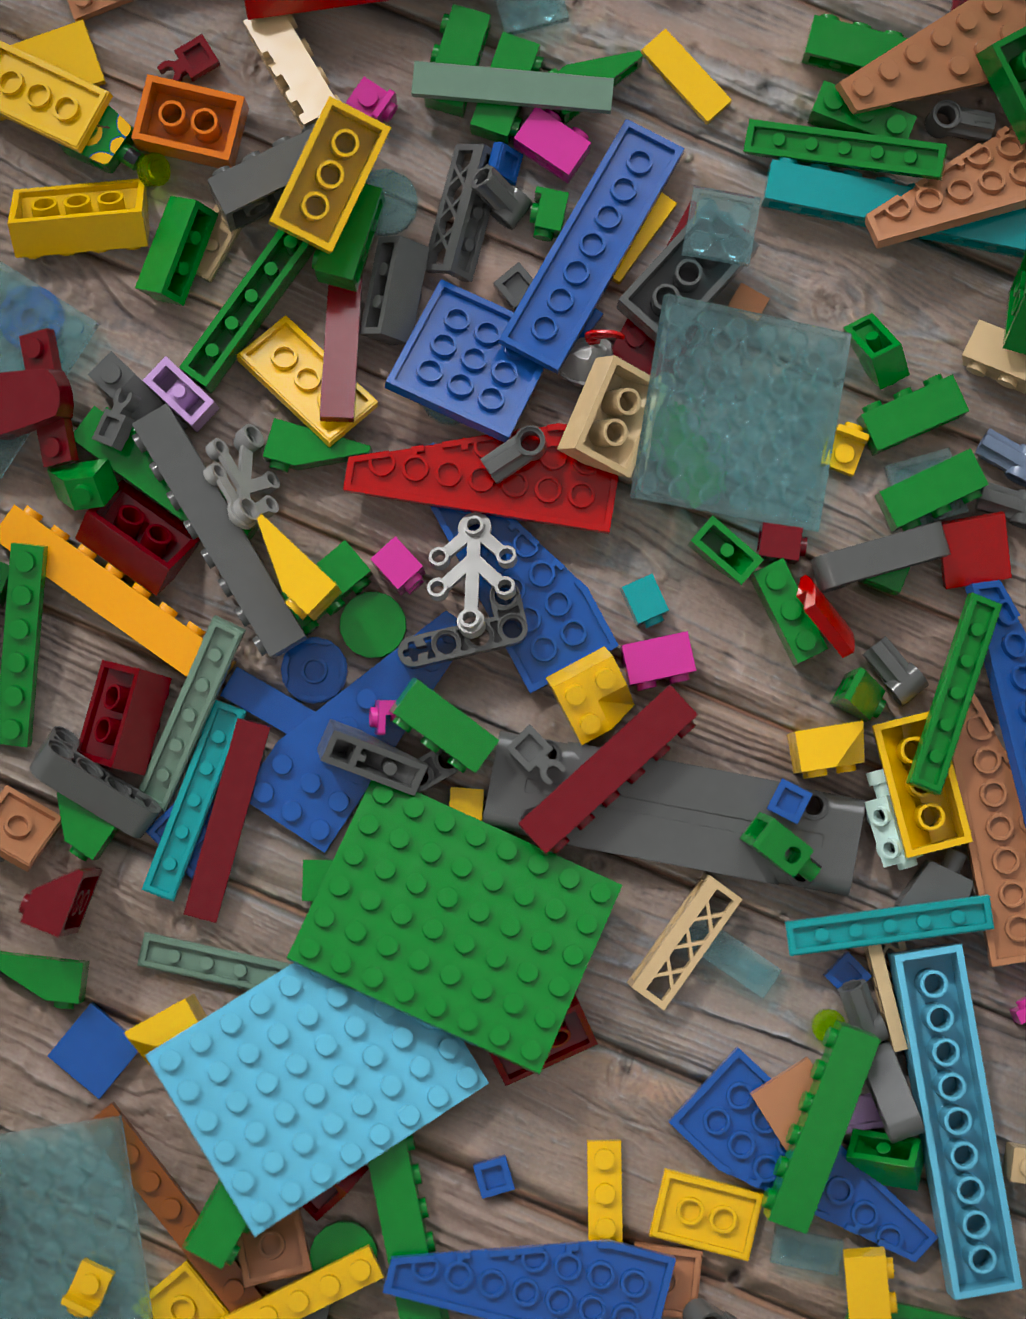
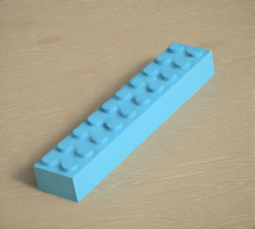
M953 942L887 953L896 1005L908 1047L904 1051L912 1097L925 1132L919 1134L922 1143L924 1166L936 1235L938 1236L937 1240L946 1292L954 1300L1023 1289L962 944Z

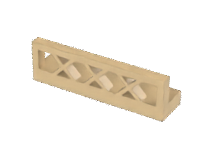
M704 873L626 983L662 1010H665L743 899L716 879ZM719 890L730 898L731 901L723 912L711 914L709 900L715 891ZM705 907L706 915L698 916ZM713 918H718V920L716 921V923L713 925V924H712V919H713ZM707 920L709 933L702 940L691 941L689 928L693 922ZM685 935L686 942L679 944V942ZM699 945V947L693 954L692 946ZM687 947L689 961L685 967L671 969L669 956L675 949ZM666 964V970L660 971L662 966ZM680 973L673 982L672 974ZM667 975L669 989L663 998L659 999L649 992L647 988L655 977Z
M905 941L897 942L898 949L892 946L891 943L883 944V949L881 944L863 947L869 971L872 975L871 979L880 1014L890 1039L887 1041L890 1042L894 1052L906 1050L908 1047L893 993V982L889 978V976L891 977V972L887 970L884 955L888 948L894 952L907 950Z

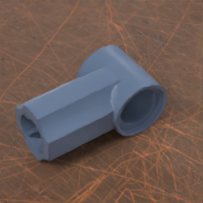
M989 428L978 444L974 455L1004 471V475L1009 480L1026 487V444L1019 445Z

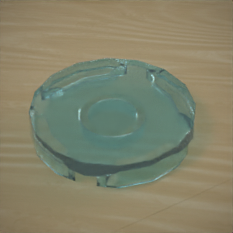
M381 169L370 172L365 184L382 188L385 197V205L375 234L383 237L397 235L407 229L415 219L418 209L416 190L407 177L394 170Z

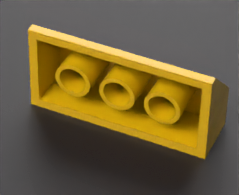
M145 178L14 190L7 224L15 258L37 259L46 255L59 254L61 256H70L79 252L92 251L94 253H103L112 249L125 248L127 250H136L148 246L150 224Z
M929 711L872 725L906 858L973 842L952 762L941 795H934L906 784Z

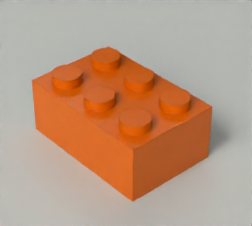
M147 74L131 138L138 150L215 168L230 166L231 168L236 164L249 107L244 96Z

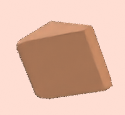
M741 283L725 312L754 328L770 298Z

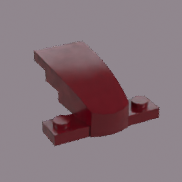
M45 328L21 335L19 340L25 370L0 373V440H12L37 430L44 468H54L79 461L71 421L74 410L73 391L65 372L61 368L54 329Z

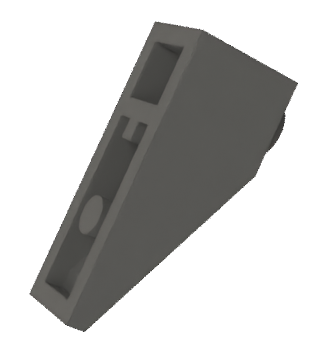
M112 351L88 374L111 399H114V395L119 388L141 397L140 406L131 414V418L135 421L165 404ZM176 415L185 431L188 426Z
M333 719L329 720L317 748L321 761L415 796L428 767L427 763L364 731Z

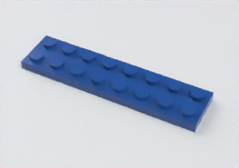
M628 119L624 121L499 338L500 345L556 374L559 373L683 156L685 148Z

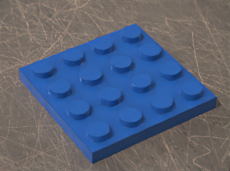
M440 279L391 370L384 388L505 443L510 439L545 368L499 344V338L514 314L513 311Z

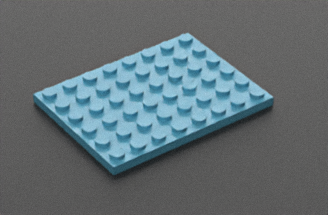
M296 963L290 964L145 1055L253 1236H257L489 1084L463 1040Z

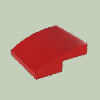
M807 575L800 577L796 596L804 605L803 610L842 658L854 653L855 639L852 629L812 579Z

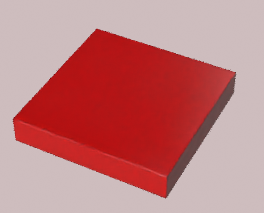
M1000 511L942 522L951 555L940 558L943 587L946 590L968 586L972 583L1012 578L1004 512Z

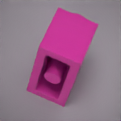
M534 108L515 135L514 148L568 184L590 153L591 142L588 141V135L579 128L572 127L570 129L561 123V118L550 109L543 111L540 108Z
M396 536L370 559L374 567L400 595H403L406 591L411 595L424 583L422 576L426 573L423 566Z
M688 631L625 644L620 647L628 686L636 685L637 691L657 687L656 681L668 678L670 684L690 680L689 674L696 671Z

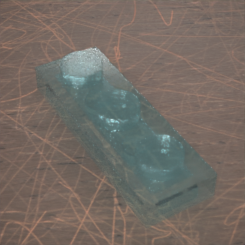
M707 920L693 922L689 928L691 941L702 940L709 933ZM722 929L702 956L762 998L765 997L782 971ZM684 935V937L681 939V941H680L681 943H685V942H686L685 935ZM699 945L692 946V950L695 952Z

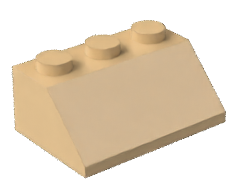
M615 355L596 358L557 450L585 465L630 478L669 386Z

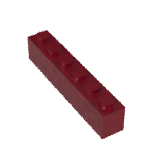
M669 685L518 824L545 854L550 850L554 854L558 853L570 841L566 836L575 827L580 831L583 830L596 818L591 813L600 804L607 808L621 795L617 789L626 780L632 785L646 772L642 766L650 758H653L656 762L671 749L667 743L673 737L678 735L682 739L696 726L692 720L698 714Z

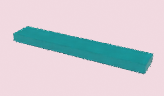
M215 700L141 890L175 902L218 790L237 718L245 719L247 711Z
M988 894L784 921L789 956L994 929L990 895Z

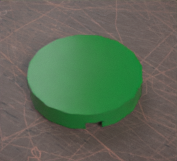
M364 592L352 598L344 607L340 618V633L345 644L357 655L368 659L383 658L399 647L407 631L406 617L400 604L391 596L380 592Z
M338 1220L326 1225L316 1235L310 1248L313 1272L370 1244L378 1261V1247L373 1235L354 1221Z

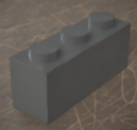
M400 235L378 238L360 329L361 335L388 345H405L415 328L430 247Z

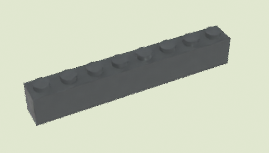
M166 403L132 423L137 432L132 435L134 442L141 453L148 451L154 462L149 464V467L157 480L160 482L165 479L171 490L166 493L169 501L176 511L181 508L188 518V520L183 522L184 526L193 540L199 537L205 549L200 552L210 569L216 566L222 578L217 581L228 598L233 595L238 602L239 607L235 611L243 625L246 627L251 624L257 634L252 640L261 655L263 656L268 653L272 659H275L307 640V635L290 607L284 603L286 601L245 531L230 521L227 511L228 503L218 486L209 484L205 479L203 472L207 467L170 406Z

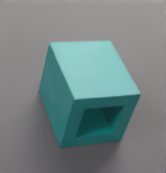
M653 573L621 587L620 591L636 627L644 624L647 629L665 621L662 615L666 614L669 609Z

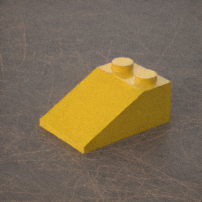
M260 514L257 518L282 591L289 597L284 603L302 620L308 615L315 621L342 591L266 517Z

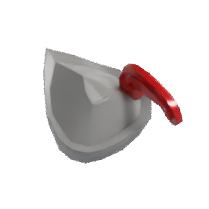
M603 329L585 332V337L579 338L576 341L558 374L574 386L583 389L595 359L613 355L612 344L606 338L623 340L625 335L619 331Z

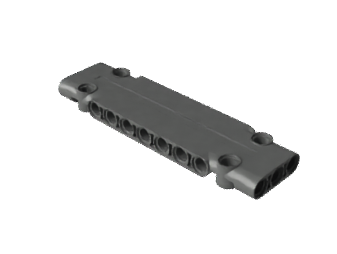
M500 731L483 822L502 831L528 835L518 823L601 747L545 739L555 749L556 760L562 762L566 768V771L563 773L556 766L550 767L547 770V776L554 783L548 785L542 780L540 769L537 766L529 773L506 749L519 734ZM650 758L642 766L646 772L632 785L626 780L617 789L621 795L607 808L600 804L591 812L596 817L583 830L580 831L575 827L566 835L570 840L566 845L779 885L780 883L848 896L862 829L865 800L802 788L812 793V796L819 800L820 809L814 815H810L804 810L798 824H795L766 809L780 781L659 759L656 762L653 758ZM759 812L775 818L814 849L810 857L822 867L818 875L811 882H808L806 879L799 882L739 839ZM790 848L787 849L785 857L789 854Z

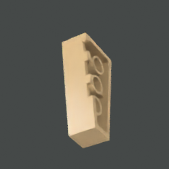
M292 14L252 20L246 19L243 21L247 34L301 130L317 121L329 95L340 101L339 97L333 95L329 89V80L321 66L316 67L311 59L314 54L305 38L300 40L295 32L298 26Z
M979 319L962 354L963 365L967 366L966 370L980 377H990L1000 385L1009 389H1015L1026 395V355L1004 349L1005 329Z

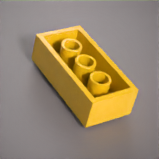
M329 95L268 224L327 254L332 253L391 127Z

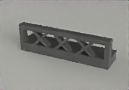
M456 144L428 246L430 247L426 268L428 273L449 274L462 282L473 281L491 208L478 196L470 185L472 182L471 177L477 169L485 167L489 162L492 148L486 144ZM465 154H472L470 164L462 169ZM462 185V194L454 201L455 191ZM454 216L453 227L446 233V224ZM445 248L446 253L443 264H436L438 254Z

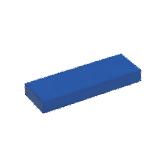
M236 667L220 694L223 698L285 734L289 733L315 712L239 667Z

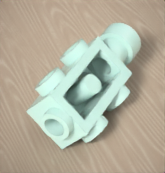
M883 768L866 773L869 787L873 786L876 799L864 802L866 818L871 825L876 841V851L881 858L883 867L897 864L898 870L918 865L916 858L923 856V854L910 858L905 856Z

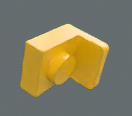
M845 422L844 425L838 424L833 431L821 466L853 477L870 435L864 433V428L852 422Z
M85 1257L81 1261L70 1288L62 1297L60 1304L68 1307L67 1311L76 1317L86 1318L87 1316L92 1318L100 1309L116 1272Z

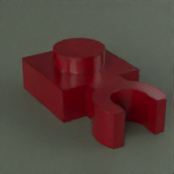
M200 34L174 50L178 58L177 60L163 61L157 68L161 75L167 71H174L175 74L171 80L182 82L183 77L188 74L192 82L219 67L220 62L203 34Z

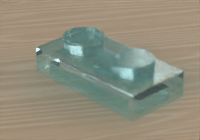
M775 1226L769 1261L771 1263L838 1276L844 1241L813 1233H807L806 1235L793 1229Z

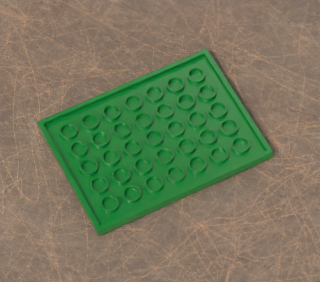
M371 780L286 958L291 962L539 1075L623 885L551 852L545 854L538 846L419 792H416L415 796Z

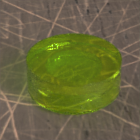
M150 153L143 155L139 159L137 174L145 186L158 187L168 182L171 173L170 165L162 154Z
M833 1009L818 1011L811 1020L813 1035L823 1042L828 1027H833L836 1020L846 1023L844 1017Z

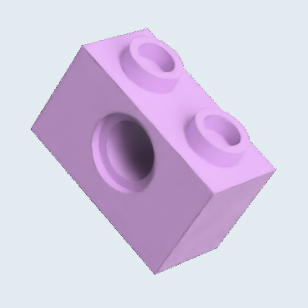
M166 356L143 379V382L196 432L220 409L212 398Z

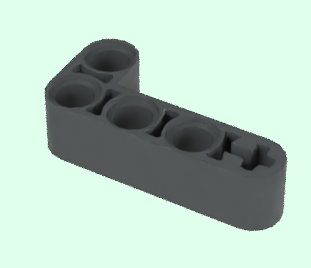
M935 522L825 553L813 558L810 563L817 587L822 593H827L846 587L851 583L951 555L942 522Z
M505 584L501 588L511 589V586ZM515 584L516 594L514 600L508 605H501L496 601V590L491 587L489 596L493 617L485 619V630L489 634V640L485 645H474L470 638H466L460 633L458 625L405 638L398 647V656L402 664L410 669H419L522 643L526 638L528 625L517 585ZM506 622H518L522 627V633L516 638L507 637L503 632V626ZM444 636L452 637L456 641L455 650L449 654H443L437 649L438 640ZM431 639V648L435 658L429 659L428 652L418 654V660L413 662L409 656L404 657V653L409 651V645L415 644L417 649L427 648L425 640Z
M55 726L36 752L30 765V771L34 777L134 838H142L161 812L160 805L147 794L78 753L79 739L76 735L64 727Z

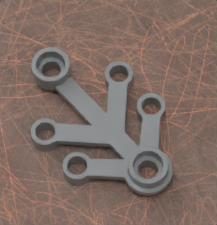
M252 424L243 426L235 433V438L233 439L234 446L239 451L238 467L229 454L226 443L219 438H215L206 445L205 450L207 455L216 462L209 465L203 472L207 482L213 486L218 485L227 499V511L230 521L235 526L245 530H249L256 525L260 514L268 519L279 510L278 503L269 495L264 496L258 502H254L250 498V494L260 491L271 494L280 487L278 477L271 471L251 479L253 453L264 444L262 433ZM227 474L229 475L230 479L235 485L237 491L234 490L233 486L227 479Z
M477 512L469 513L460 520L458 525L459 534L446 546L436 547L429 553L431 566L436 570H444L450 565V559L467 546V556L443 578H434L427 585L430 598L434 601H442L447 598L449 591L466 576L464 610L457 617L460 633L466 638H477L483 634L486 628L484 616L478 610L480 575L496 590L499 598L509 600L516 594L514 580L508 576H501L481 557V544L496 556L499 566L504 569H509L516 565L518 560L516 551L509 545H502L491 534L492 525L489 518ZM472 525H480V527L475 531L469 530V527H471ZM504 554L512 555L510 560L504 561L501 559ZM438 555L445 556V559L441 562L434 561ZM505 584L511 586V589L507 592L500 591L501 586ZM436 586L444 587L440 593L432 592ZM476 617L475 622L472 624H466L465 619Z

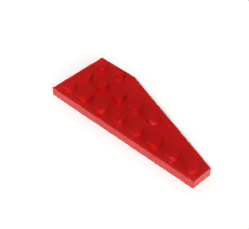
M555 423L539 427L547 443L545 454L540 459L531 461L498 484L493 480L480 459L504 442L489 435L444 441L427 446H413L409 449L390 452L388 450L348 457L343 491L609 534L619 475L585 465L557 450L567 424ZM520 429L514 431L510 439L514 437ZM528 436L522 441V448L527 451H534L540 445V439L536 436Z

